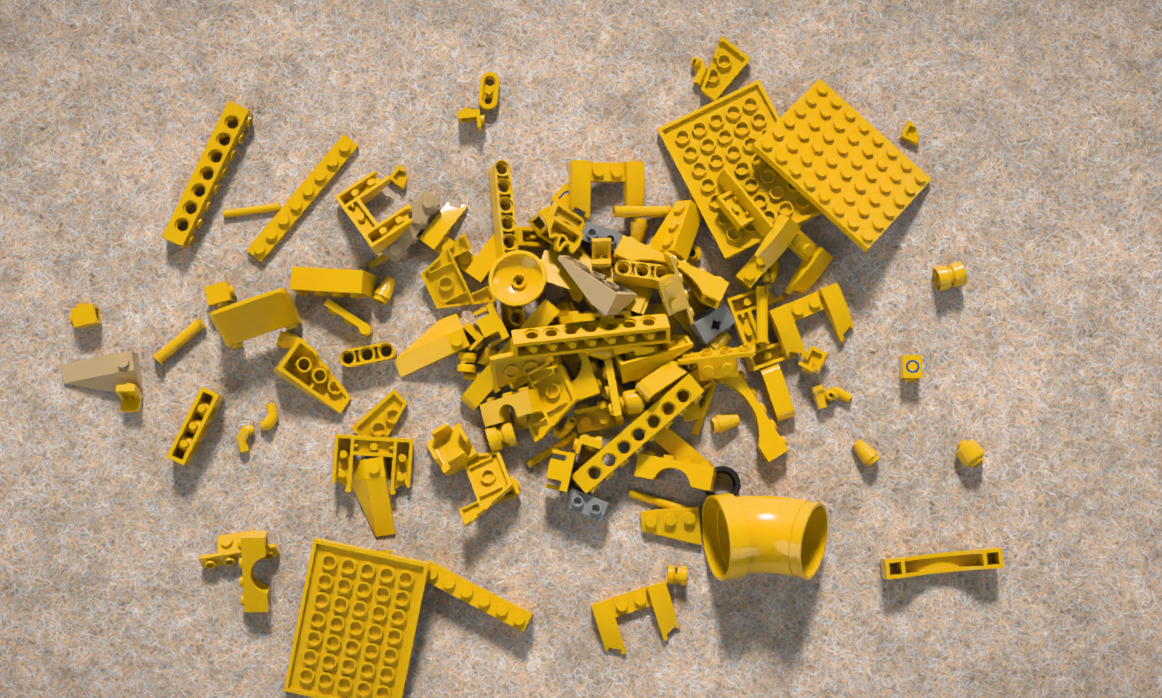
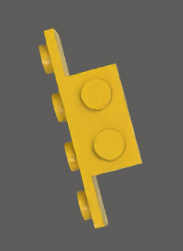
M727 168L724 169L717 178V181L726 193L716 198V204L737 230L752 223L762 237H765L770 229L773 228V224L736 180L734 175Z
M664 251V259L670 273L655 279L665 312L668 316H671L681 311L684 321L693 325L695 323L693 319L695 314L688 303L689 295L682 284L684 279L677 268V265H679L677 257L668 251Z
M743 344L737 348L727 346L720 348V350L704 349L696 353L686 351L678 356V365L698 363L700 381L739 376L737 358L756 356V349L754 345Z
M243 532L218 536V553L199 556V562L202 567L213 569L217 566H231L239 563V557L242 556L241 550H238V538H241ZM269 544L266 557L261 559L279 557L280 551L277 545Z

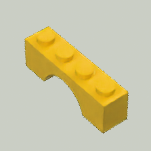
M585 352L577 353L581 358L582 366L579 375L572 381L580 399L579 402L601 395L600 390L603 389L600 378L596 379L594 371H597L595 362L590 360Z
M644 451V454L638 453L634 476L656 481L663 472L670 469H679L686 474L692 488L713 492L717 469L712 467V463L701 461L699 465L693 464L694 460L682 458V461L674 460L675 456L663 454L662 458L655 456V452Z
M244 531L241 538H238V550H241L242 556L239 557V569H242L240 587H243V594H241L240 598L241 606H244V613L268 612L271 606L270 586L259 581L254 573V563L266 557L268 552V531Z

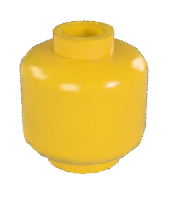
M564 300L555 306L560 312L552 321L555 325H561V317L567 316L570 311L580 310L574 301Z
M637 389L624 391L622 397H619L622 412H626L627 415L643 413L646 409L645 405H649V402L643 398Z
M965 439L957 445L959 449L956 451V457L965 467H972L973 469L985 460L983 458L985 452L976 440L967 441Z

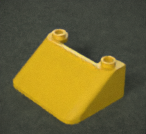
M284 288L275 289L209 313L226 346L232 348V350L244 347L243 341L283 327L287 331L297 329L299 324H302L294 297Z

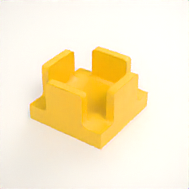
M491 302L486 307L472 314L476 319L489 313L476 322L486 341L501 336L499 339L488 344L489 348L493 349L503 343H507L511 338L493 302Z
M448 423L441 425L431 432L434 438L427 442L429 451L445 476L479 456L460 423L453 427H450Z
M553 449V454L566 456L567 458L566 461L551 458L546 476L549 479L561 481V485L555 486L545 483L544 487L568 492L576 453Z

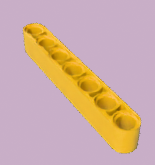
M545 298L519 329L548 326L560 310ZM512 338L498 354L513 351ZM490 363L459 398L473 411L493 389Z

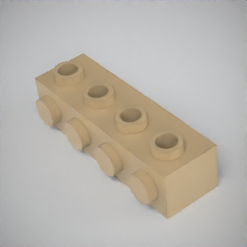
M422 190L411 205L412 211L409 212V219L413 220V224L380 253L394 263L402 262L408 255L406 251L410 245L414 246L419 239L417 236L419 231H424L430 223L428 218L431 214L435 215L441 207L439 205L441 200L428 190Z

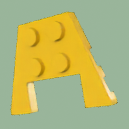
M465 233L461 234L420 274L437 309L497 301L489 285L471 293L454 257L472 249Z
M561 364L544 367L531 375H524L517 379L516 383L510 385L512 391H517V389L529 383L532 389L537 388L545 418L528 426L536 443L540 442L580 400L564 365Z
M499 451L478 454L479 456L447 475L450 476L466 469L476 495V502L459 509L466 527L471 525L514 488Z

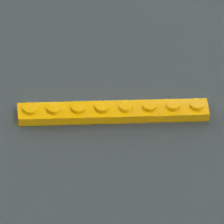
M343 134L248 247L247 251L260 262H263L359 146Z

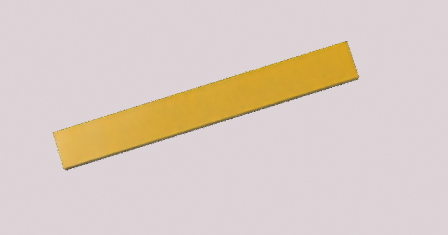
M596 365L597 371H594L596 379L600 378L603 386V389L600 390L601 395L612 403L611 397L607 398L605 386H608V379L603 378L602 369ZM617 383L619 397H622V393L626 390ZM622 412L632 422L642 414L627 415L626 412ZM652 416L648 419V425L651 428L658 426L659 420L657 417ZM668 427L666 430L662 428L657 432L659 436L655 441L672 456H675L678 461H682V458L694 460L693 464L700 465L701 461L710 463L671 428Z

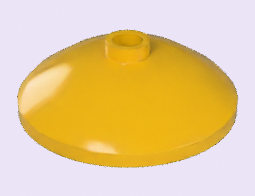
M524 250L510 251L500 256L492 265L488 279L489 287L493 295L501 303L515 307L524 306L535 301L542 294L547 282L546 269L542 261L533 253ZM518 281H523L521 285H517Z

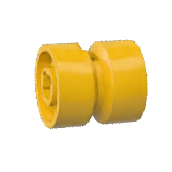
M960 261L951 263L948 267L943 265L932 270L935 287L938 291L948 290L951 286L956 288L967 284L966 271Z
M511 421L500 424L499 428L493 426L485 429L492 452L502 450L503 446L511 447L518 445Z

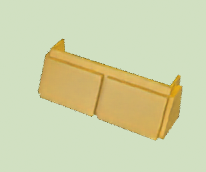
M550 246L549 251L545 250L542 255L541 261L546 269L548 283L584 295L557 259L559 255L571 256L591 268L590 271L606 275L605 280L616 283L612 276L614 267L597 269L592 267V259L574 253L571 254L565 250L555 252L553 246ZM619 270V272L622 274L626 273L625 271ZM624 285L637 294L624 309L644 316L654 288Z

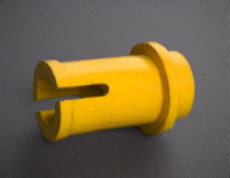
M822 384L811 387L812 391L810 392L813 393L817 410L829 406L824 393L825 387L823 388Z

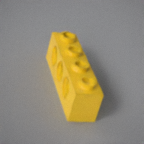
M201 387L166 456L167 458L182 465L190 466L224 396L208 388Z

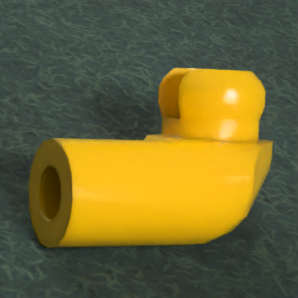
M694 57L691 60V65L696 73L693 83L702 86L707 74V67L702 59Z
M779 260L773 263L768 273H763L762 281L764 283L772 284L778 275Z
M837 386L829 388L824 392L828 401L841 399L848 403L852 397V394Z
M275 402L266 404L268 415L260 422L262 430H271L278 422L279 416Z
M568 417L563 428L556 426L552 434L557 436L558 439H563L573 430L577 422L576 418Z
M252 425L243 426L237 435L240 453L250 451L247 439L255 433Z

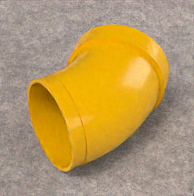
M731 493L708 496L702 508L701 532L704 552L710 570L720 581L743 578L748 573L780 574L810 580L818 571L826 548L828 514L825 505L820 502L781 496L735 497Z

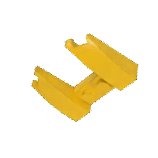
M571 160L567 163L570 210L573 211L576 207L584 211L583 217L585 219L590 218L591 183H622L624 206H644V161L609 163Z
M373 171L336 195L335 198L377 255L398 239L413 224V220L409 219V212L412 211V207L410 204H407L379 224L365 207V204L379 194L391 182L389 176H385L383 180L376 178L377 172Z
M447 202L419 237V240L441 255L454 242L447 235L468 207L466 205H461V208L451 207L450 203ZM494 234L477 256L466 251L454 257L459 269L481 284L487 278L492 265L497 260Z
M779 215L773 224V228L770 229L754 256L756 258L762 257L763 265L759 267V270L765 273L787 247L803 261L784 292L791 294L792 291H797V294L802 295L825 271L833 257L824 248L817 246L800 230L801 227L790 217Z
M838 282L768 311L769 322L785 357H789L790 352L800 353V358L807 357L795 322L819 311L825 310L839 343L844 341L845 337L843 335L848 328L851 330L854 328Z
M756 289L723 301L736 321L734 326L741 344L755 346L756 356L744 357L750 373L797 356V353L790 352L789 357H785L779 342L765 347L764 345L755 344V341H757L756 323L752 311L756 310ZM768 290V306L784 300L781 294L776 298Z
M335 433L331 483L334 484L335 481H338L346 486V492H351L353 455L392 457L390 495L396 494L394 489L405 484L407 489L410 488L413 438Z
M665 580L591 604L606 652H608L609 648L621 650L620 654H627L615 618L653 606L663 641L669 639L667 634L674 627L680 628Z

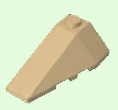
M559 255L557 258L590 303L604 316L617 315L637 295L618 282L613 283L605 280L606 275L590 271L591 268L571 256Z
M136 352L116 353L62 364L64 384L115 392L116 385L132 383L136 384L140 391H143L139 355Z

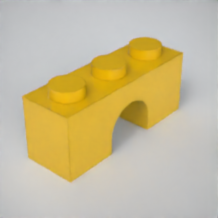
M529 386L517 389L518 393L515 394L511 391L501 394L502 398L497 399V396L486 399V403L479 405L485 427L511 421L509 415L511 406L515 409L517 417L543 411L537 388L529 389Z

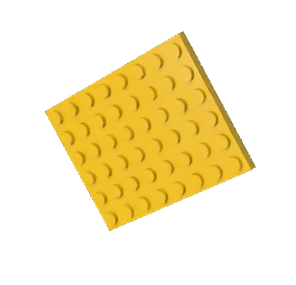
M820 78L751 146L752 150L864 252L871 247L931 180L929 176Z
M760 80L657 128L666 149L695 204L698 206L700 214L725 260L762 243L765 239L752 223L737 230L716 204V198L726 193L717 181L721 172L726 168L734 175L772 224L775 223L779 215L790 217L799 225L822 214L751 149V146L780 118Z
M315 537L313 539L284 691L313 698H403L430 562Z

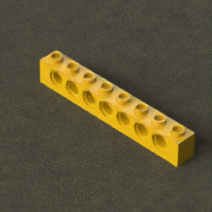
M228 100L162 235L164 239L185 249L194 243V234L197 229L201 228L204 221L202 217L205 211L208 212L212 205L211 199L220 189V180L227 175V166L230 160L233 161L236 156L238 143L241 144L245 137L244 131L253 121V114L249 109ZM237 121L238 126L234 129H231V124ZM226 138H230L229 144L223 146V140ZM217 155H222V159L214 163V158ZM213 172V177L206 180L207 173ZM205 189V194L198 197V191ZM192 206H197L196 212L190 214V208ZM188 223L187 230L181 231L182 224Z
M662 313L511 330L514 359L519 360L670 343V324L667 314Z
M687 374L575 471L571 477L586 494L589 491L591 494L600 487L598 484L600 481L610 479L615 474L613 471L615 468L625 466L630 461L628 459L630 455L640 453L644 449L643 444L649 440L651 443L659 436L657 432L660 429L664 428L666 430L674 423L672 419L676 415L681 417L689 410L687 406L691 402L696 404L701 400L704 390L690 374ZM680 391H685L688 394L686 402L678 400L677 395ZM665 404L673 406L672 414H664L663 406ZM652 416L657 417L659 420V424L655 428H651L648 425V419ZM637 429H641L644 432V438L640 441L635 440L633 437V433ZM627 442L630 449L627 453L619 451L618 446L620 443ZM612 455L615 458V463L612 466L605 465L603 461L605 456ZM592 468L600 470V476L596 479L589 476V471Z

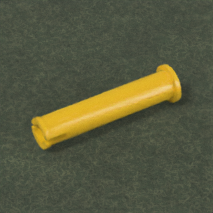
M666 204V206L613 205L612 216L614 218H666L671 208L669 204Z
M767 286L756 287V345L770 344V341H768Z
M197 317L195 321L160 351L152 355L161 365H164V362L205 328V324Z

